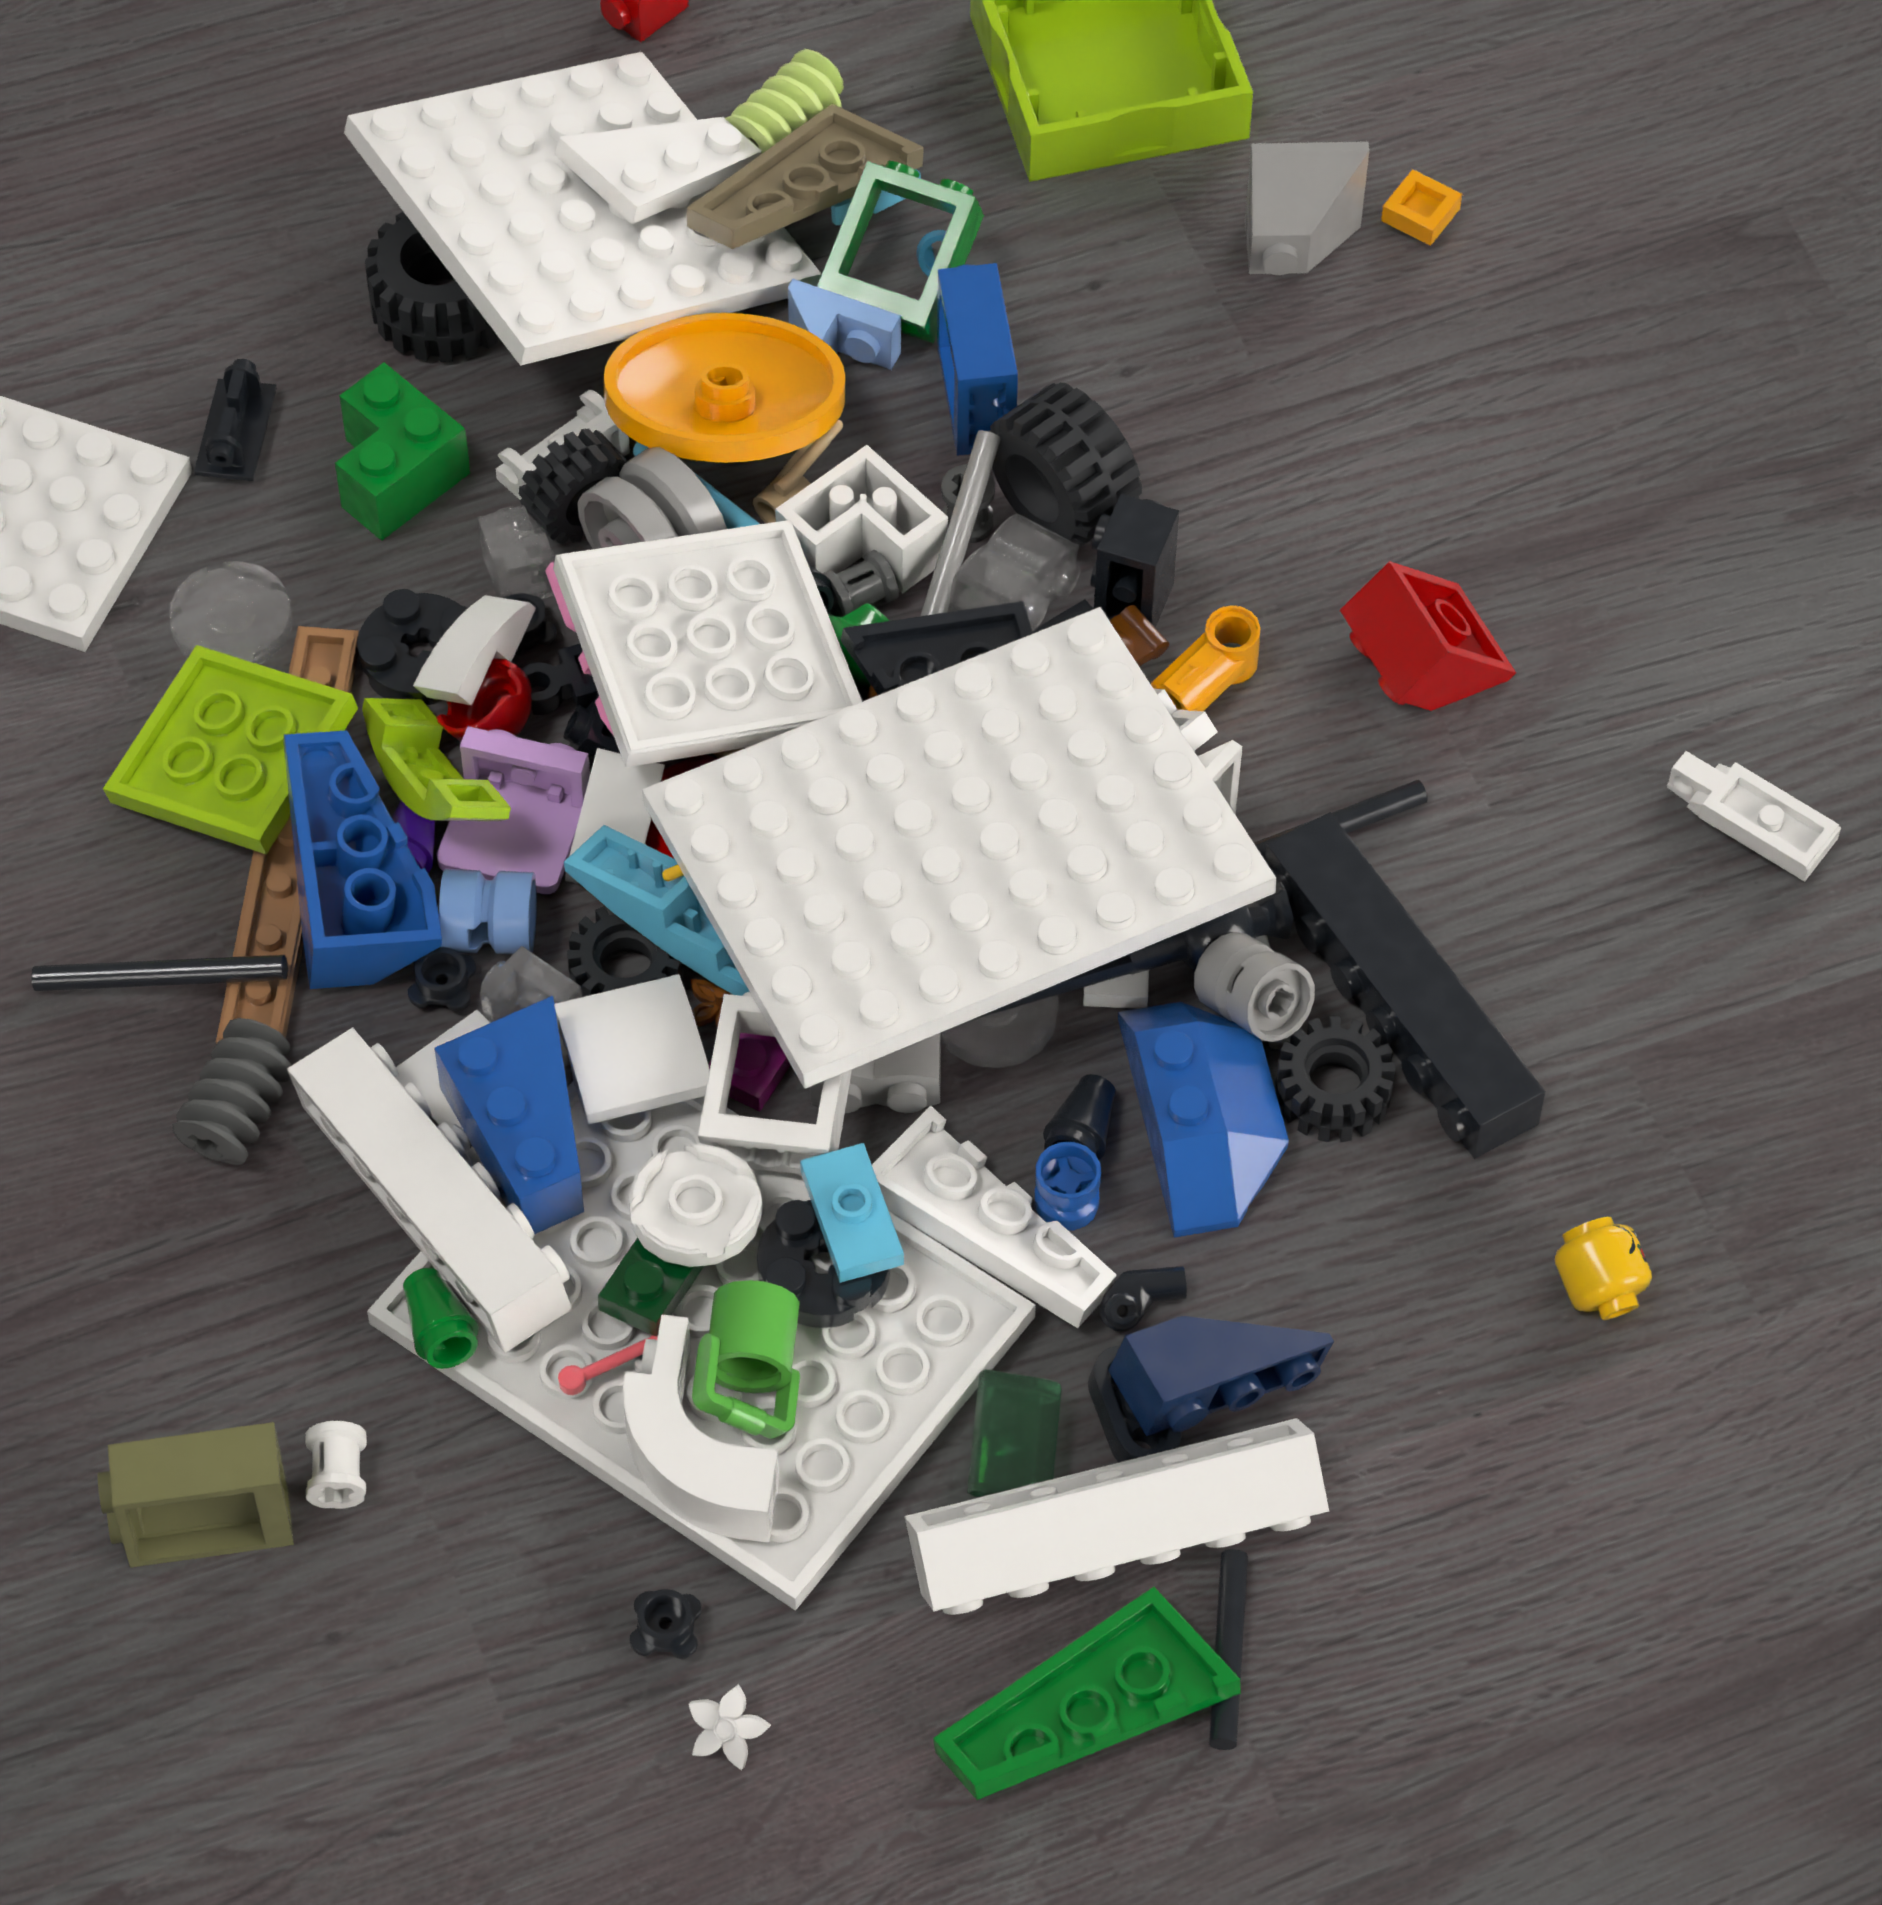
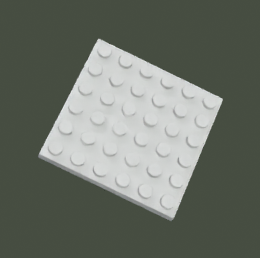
M643 52L356 113L347 117L344 131L346 137L520 366L628 339L643 329L680 317L706 313H732L787 299L788 286L792 279L817 287L822 275L784 227L735 249H731L688 228L687 207L710 190L631 224L554 155L558 139L561 136L697 120Z

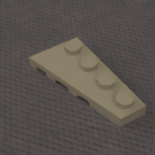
M831 104L688 206L687 227L720 244L735 249L853 197L867 161L884 167L887 161H896L913 169L922 167L924 147Z

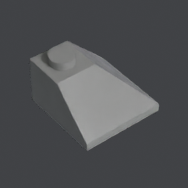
M1369 142L1251 144L1245 212L1249 274L1285 275L1308 273L1361 228L1369 159Z

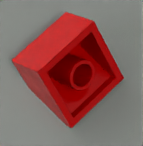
M1389 561L1340 609V612L1352 629L1349 634L1352 643L1364 656L1371 659L1381 675L1378 678L1381 689L1391 700L1399 705L1406 703L1433 711L1507 682L1516 674L1513 666L1458 583Z

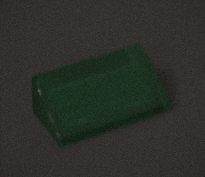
M984 1370L979 1373L968 1494L979 1498L1053 1479L1062 1391L1061 1384L1049 1379L993 1370Z

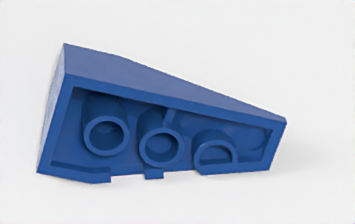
M348 731L284 734L283 742L301 926L310 989L373 985L442 946V934L434 884L425 868L420 869L407 846L408 838L399 822L394 823L379 796V786Z

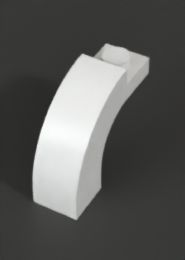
M662 1315L658 1339H646L641 1373L624 1371L623 1401L626 1433L634 1464L643 1481L663 1505L692 1525L725 1537L770 1542L779 1483L778 1450L722 1443L705 1435L691 1423L681 1406L691 1352L689 1318Z

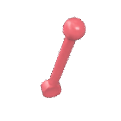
M652 1335L646 1339L657 1340L658 1336ZM646 1339L584 1368L575 1365L564 1367L558 1375L560 1389L567 1395L581 1393L586 1386V1381L643 1355Z

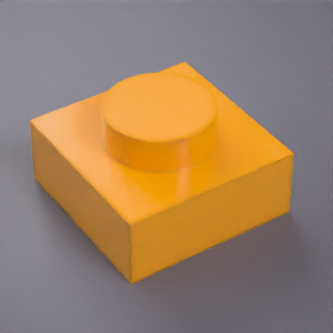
M1412 169L1383 205L1381 221L1431 246L1460 210L1462 193Z

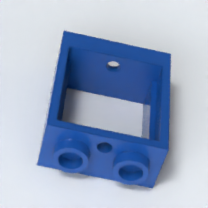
M997 263L967 264L953 268L938 269L937 348L957 456L971 454L977 432L979 430L990 431V426L996 420L1017 407L1018 371Z

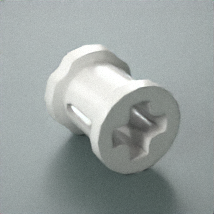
M326 1421L310 1427L306 1432V1447L312 1452V1478L307 1482L306 1500L312 1505L320 1508L345 1509L354 1507L364 1501L366 1482L360 1478V1452L367 1445L366 1430L360 1425L346 1421Z

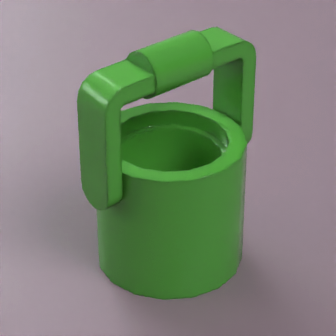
M753 1280L733 1281L720 1286L714 1292L709 1333H706L700 1340L696 1358L692 1400L698 1409L718 1417L719 1421L754 1436L762 1435L774 1439L794 1427L800 1373L798 1370L793 1369L792 1366L800 1302L792 1292L772 1283ZM715 1383L724 1388L746 1393H767L777 1390L774 1416L731 1396L726 1397L714 1391Z

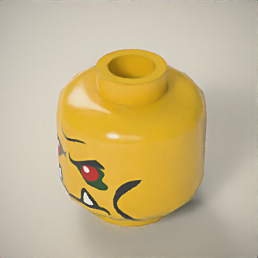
M1602 1217L1574 1227L1562 1235L1565 1244L1556 1252L1555 1265L1574 1309L1584 1312L1598 1310L1602 1320H1609L1629 1313L1640 1306L1636 1295L1643 1292L1650 1285L1652 1274L1633 1228L1628 1225L1614 1224L1611 1217Z

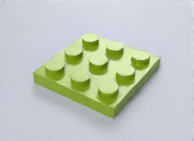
M196 645L103 787V790L112 804L267 854L291 816L283 742L284 734L344 731L358 710V706L352 693Z

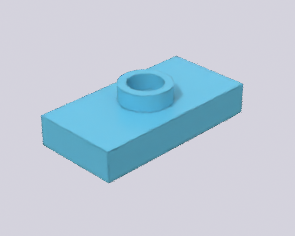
M864 1143L800 1160V1172L839 1282H845L904 1265V1252Z

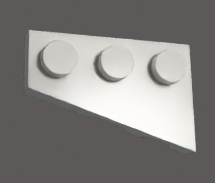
M724 117L561 136L558 139L554 155L625 219L634 224L715 188L761 155L762 151Z

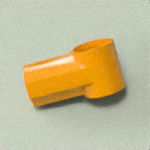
M1230 605L1217 609L1207 619L1205 632L1151 682V686L1153 689H1165L1177 710L1203 712L1230 685L1243 683L1256 672L1261 629L1258 618L1251 611L1241 606ZM1237 643L1241 646L1232 648L1226 647L1222 644Z

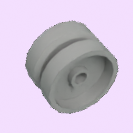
M660 447L645 449L624 464L619 477L604 478L584 492L578 501L579 520L592 549L727 529L722 513L707 488L695 473L674 454Z

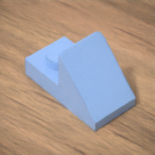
M792 279L788 286L790 324L818 336L836 353L841 352L859 362L873 363L892 370L901 354V315Z

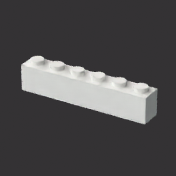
M352 1027L287 1068L305 1111L434 1268L440 1272L443 1279L504 1353L572 1310L563 1285L565 1281L570 1279V1275L559 1255L550 1245L539 1249L533 1242L532 1238L535 1237L533 1229L522 1211L514 1203L506 1208L497 1199L500 1196L499 1190L488 1171L479 1162L470 1167L463 1159L466 1153L457 1135L446 1122L436 1127L429 1118L432 1113L421 1092L412 1082L405 1086L399 1083L395 1078L398 1076V1071L388 1053L379 1043L369 1047Z
M1295 1418L907 1515L905 1520L921 1595L933 1611L943 1609V1613L954 1615L974 1611L983 1605V1599L1008 1592L1009 1596L1014 1598L1038 1595L1049 1589V1582L1075 1576V1579L1079 1581L1101 1579L1115 1572V1565L1139 1559L1143 1564L1168 1562L1180 1556V1549L1202 1543L1211 1548L1235 1545L1245 1540V1532L1269 1526L1274 1531L1295 1530L1308 1525L1311 1522L1310 1516L1328 1512L1329 1507L1314 1433Z

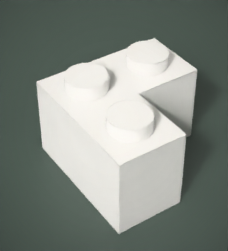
M868 445L858 450L775 509L776 522L791 520L807 563L821 573L830 570L837 574L860 558H864L866 553L876 550L888 561L894 573L898 589L902 594L935 570L948 529V516Z

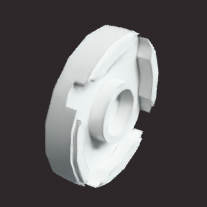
M702 1143L684 1145V1151H675L667 1155V1150L652 1156L635 1174L628 1194L631 1228L643 1247L666 1262L687 1267L715 1265L739 1254L755 1237L762 1217L761 1192L755 1181V1174L748 1164L727 1149Z

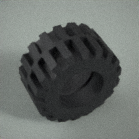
M401 212L395 215V224L385 222L377 230L378 239H371L367 248L368 258L365 259L371 314L374 324H378V332L385 341L393 340L394 349L403 354L410 350L414 351L415 359L428 361L430 356L440 357V362H452V356L463 354L465 359L477 355L478 347L483 346L489 349L498 343L497 334L457 281L446 285L427 284L437 280L455 279L406 214Z
M1062 382L1057 385L1055 383L1049 384L990 426L991 430L988 432L1000 436V443L992 471L1004 496L1019 517L1042 539L1045 538L1050 544L1058 548L1064 547L1066 550H1075L1094 538L1102 514L1112 515L1120 494L1140 499L1139 495L1142 494V483L1139 479L1140 472L1127 440L1105 410L1078 388L1073 389L1069 384Z

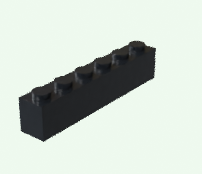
M1329 812L1266 845L1265 861L1276 877V884L1281 882L1286 889L1296 930L1302 943L1310 952L1318 951L1330 967L1331 976L1338 991L1346 999L1353 998L1366 1015L1369 1030L1371 1031L1374 1028L1381 1034L1380 1045L1383 1046L1388 1043L1401 1061L1402 1071L1409 1085L1419 1094L1424 1092L1437 1109L1440 1124L1449 1138L1455 1142L1460 1140L1475 1159L1539 1125L1546 1091L1332 813Z

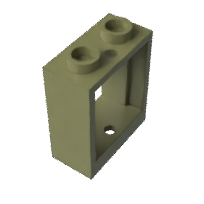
M274 1422L108 1445L110 1471L98 1472L100 1504L102 1513H107L111 1544L123 1543L130 1568L294 1545L288 1483Z

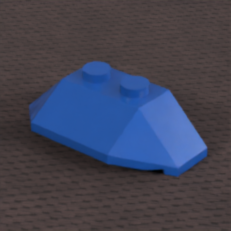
M1183 1002L1118 1012V1022L1174 1238L1238 1227L1246 1215L1249 1205L1265 1185L1289 1144L1262 1040L1233 1021Z

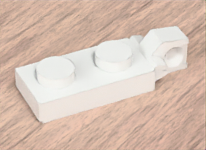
M1685 751L1671 769L1667 788L1688 802L1687 807L1694 814L1699 815L1700 819L1804 882L1838 840L1841 831L1838 823L1736 762L1731 768L1722 764H1718L1714 768Z

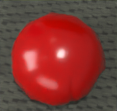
M493 658L472 705L447 701V716L444 714L436 716L437 722L460 742H462L467 726L487 731L503 730L517 737L529 718L532 702L531 683L525 672L516 664L507 659Z

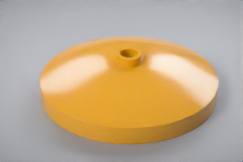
M697 314L680 317L643 329L620 344L608 359L605 367L604 400L607 412L616 426L630 438L646 447H660L676 457L696 461L727 463L755 461L798 450L826 434L835 425L843 412L845 405V371L839 356L826 342L796 325L751 314Z

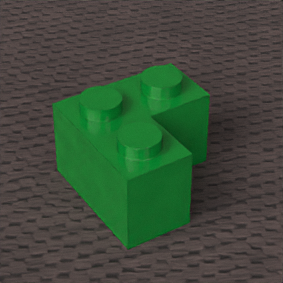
M385 362L339 395L345 438L347 442L355 447L335 462L341 507L381 541L470 474L465 428Z

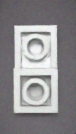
M484 595L462 613L445 632L423 665L413 686L429 698L472 705L493 658L512 661L536 608L529 602Z

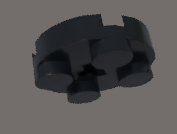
M399 589L389 593L384 598L383 605L376 608L367 617L360 629L357 641L361 668L368 676L369 685L381 697L387 699H422L426 705L434 704L433 698L426 697L413 686L431 651L423 650L418 657L410 656L409 645L417 642H426L434 648L450 626L468 608L450 598L436 594H416L409 589Z
M791 1200L784 1203L777 1210L775 1219L766 1227L758 1245V1279L762 1282L781 1286L796 1296L800 1302L798 1324L814 1328L839 1327L854 1321V1314L864 1310L870 1303H872L873 1308L882 1299L889 1284L891 1269L841 1283L833 1264L830 1265L828 1274L815 1272L814 1262L808 1261V1259L820 1252L829 1253L811 1200L805 1202Z

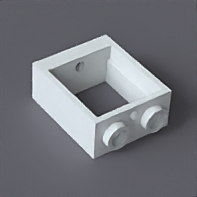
M750 992L743 994V996L724 994L699 1125V1143L727 1149L744 1160L751 1169L801 1174L800 1160L836 1151L839 1148L852 1069L824 1081L816 1124L725 1114L740 1033L774 1036Z

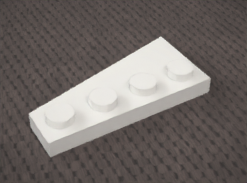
M930 1106L872 1164L888 1211L1074 1327L1079 1328L1101 1303L1104 1295L1114 1284L1117 1275L1058 1221L1046 1223L1037 1215L1030 1205L1032 1197L1015 1182L1007 1186L1004 1185L984 1166L987 1156L969 1140L959 1144L944 1130L946 1119Z

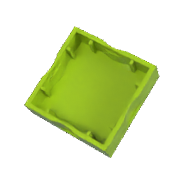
M970 0V17L1029 182L1249 139L1253 90L1231 34L1219 19L1212 0Z

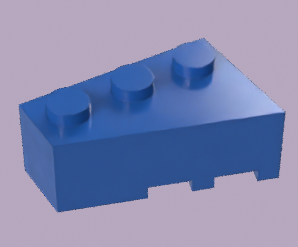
M553 996L434 1047L440 1089L483 1166L494 1180L506 1207L514 1203L530 1223L534 1235L584 1213L580 1167Z

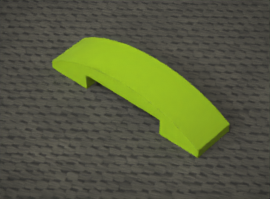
M364 698L362 711L375 756L390 786L408 808L421 817L430 820L503 821L509 819L511 807L489 780L464 779L441 752L439 744L443 727L438 724L436 716L422 699Z

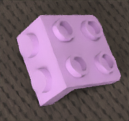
M467 726L460 744L464 779L489 780L509 804L511 811L509 819L503 821H449L437 852L439 868L443 871L445 869L480 870L486 880H493L499 871L534 872L537 893H554L558 889L565 871L564 861L570 855L590 778L588 753L576 751L574 748L562 743L545 744L518 738L503 730L487 731Z

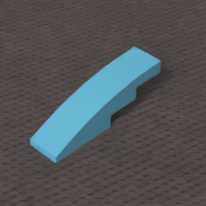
M603 825L564 861L565 872L614 914L663 951L733 995L743 996V994L750 992L685 876L672 881H665L663 879V871L677 865L674 858Z

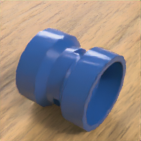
M1060 1142L1049 1146L1040 1154L1036 1163L1035 1210L1046 1223L1058 1221L1068 1231L1085 1227L1095 1218L1099 1209L1101 1164L1096 1154L1084 1145L1075 1142Z

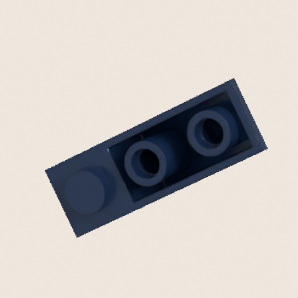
M1180 1316L1126 1335L1108 1371L1146 1436L1168 1428H1172L1174 1432H1181L1197 1425L1207 1414L1227 1407L1232 1412L1240 1411L1253 1405L1265 1393L1285 1387L1287 1391H1295L1307 1386L1321 1373L1320 1366L1334 1340L1329 1333Z

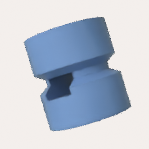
M445 869L443 871L439 899V921L442 934L441 947L450 948L457 952L477 953L483 944H490L496 954H532L537 912V888L534 872L499 871L493 880H486L480 870Z

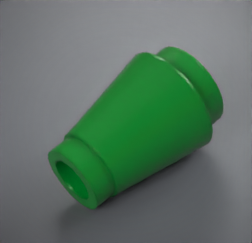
M422 1268L411 1273L403 1283V1290L417 1355L427 1360L432 1367L439 1369L452 1368L464 1363L477 1349L478 1323L442 1278L438 1270Z

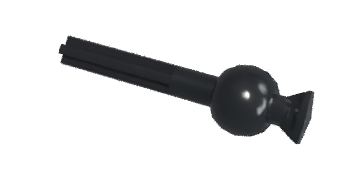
M1279 882L1276 884L1275 894L979 1016V1018L1181 960L1195 971L1199 958L1207 947L1220 936L1232 932L1248 934L1253 938L1268 935L1289 939L1294 918L1286 889Z

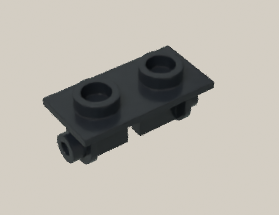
M237 359L233 362V365L225 369L224 379L218 378L194 475L254 481L277 385L261 383L260 376L256 371V365L247 359Z

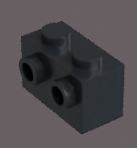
M1120 494L1112 515L1102 514L1092 543V549L1097 551V557L1090 585L1095 587L1094 609L1101 607L1108 620L1119 615L1128 606L1135 605L1156 628L1174 585L1179 510L1166 507L1154 500H1142Z

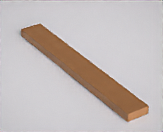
M298 626L289 674L351 693L359 654L357 647L359 631ZM291 816L267 854L253 851L233 957L286 955L288 976L286 980L227 983L216 1044L219 1040L223 1039V1031L229 1021L237 1018L261 1022L279 1031L285 1038L287 1035L304 945Z

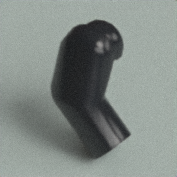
M1177 1266L1123 1272L1101 1301L1100 1315L1102 1321L1112 1330L1123 1332L1137 1325L1153 1302L1186 1299L1187 1284L1184 1267Z

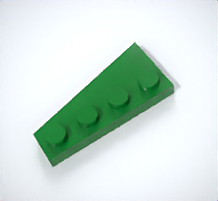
M1152 1587L933 1738L935 1753L974 1798L979 1800L1241 1694L1240 1678L1155 1587Z

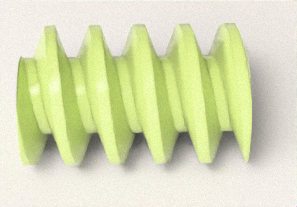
M808 49L798 51L790 63L784 64L776 76L768 78L761 89L754 91L745 103L738 105L731 116L725 119L764 153L829 105L834 104L841 108V100L838 94H841L843 90V79L838 68L820 53Z

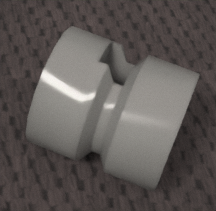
M1232 932L1220 936L1207 947L1199 958L1194 973V989L1200 1002L1264 1041L1276 1042L1291 1036L1303 1025L1314 1003L1315 985L1310 972L1281 953L1274 952L1267 945L1248 934Z

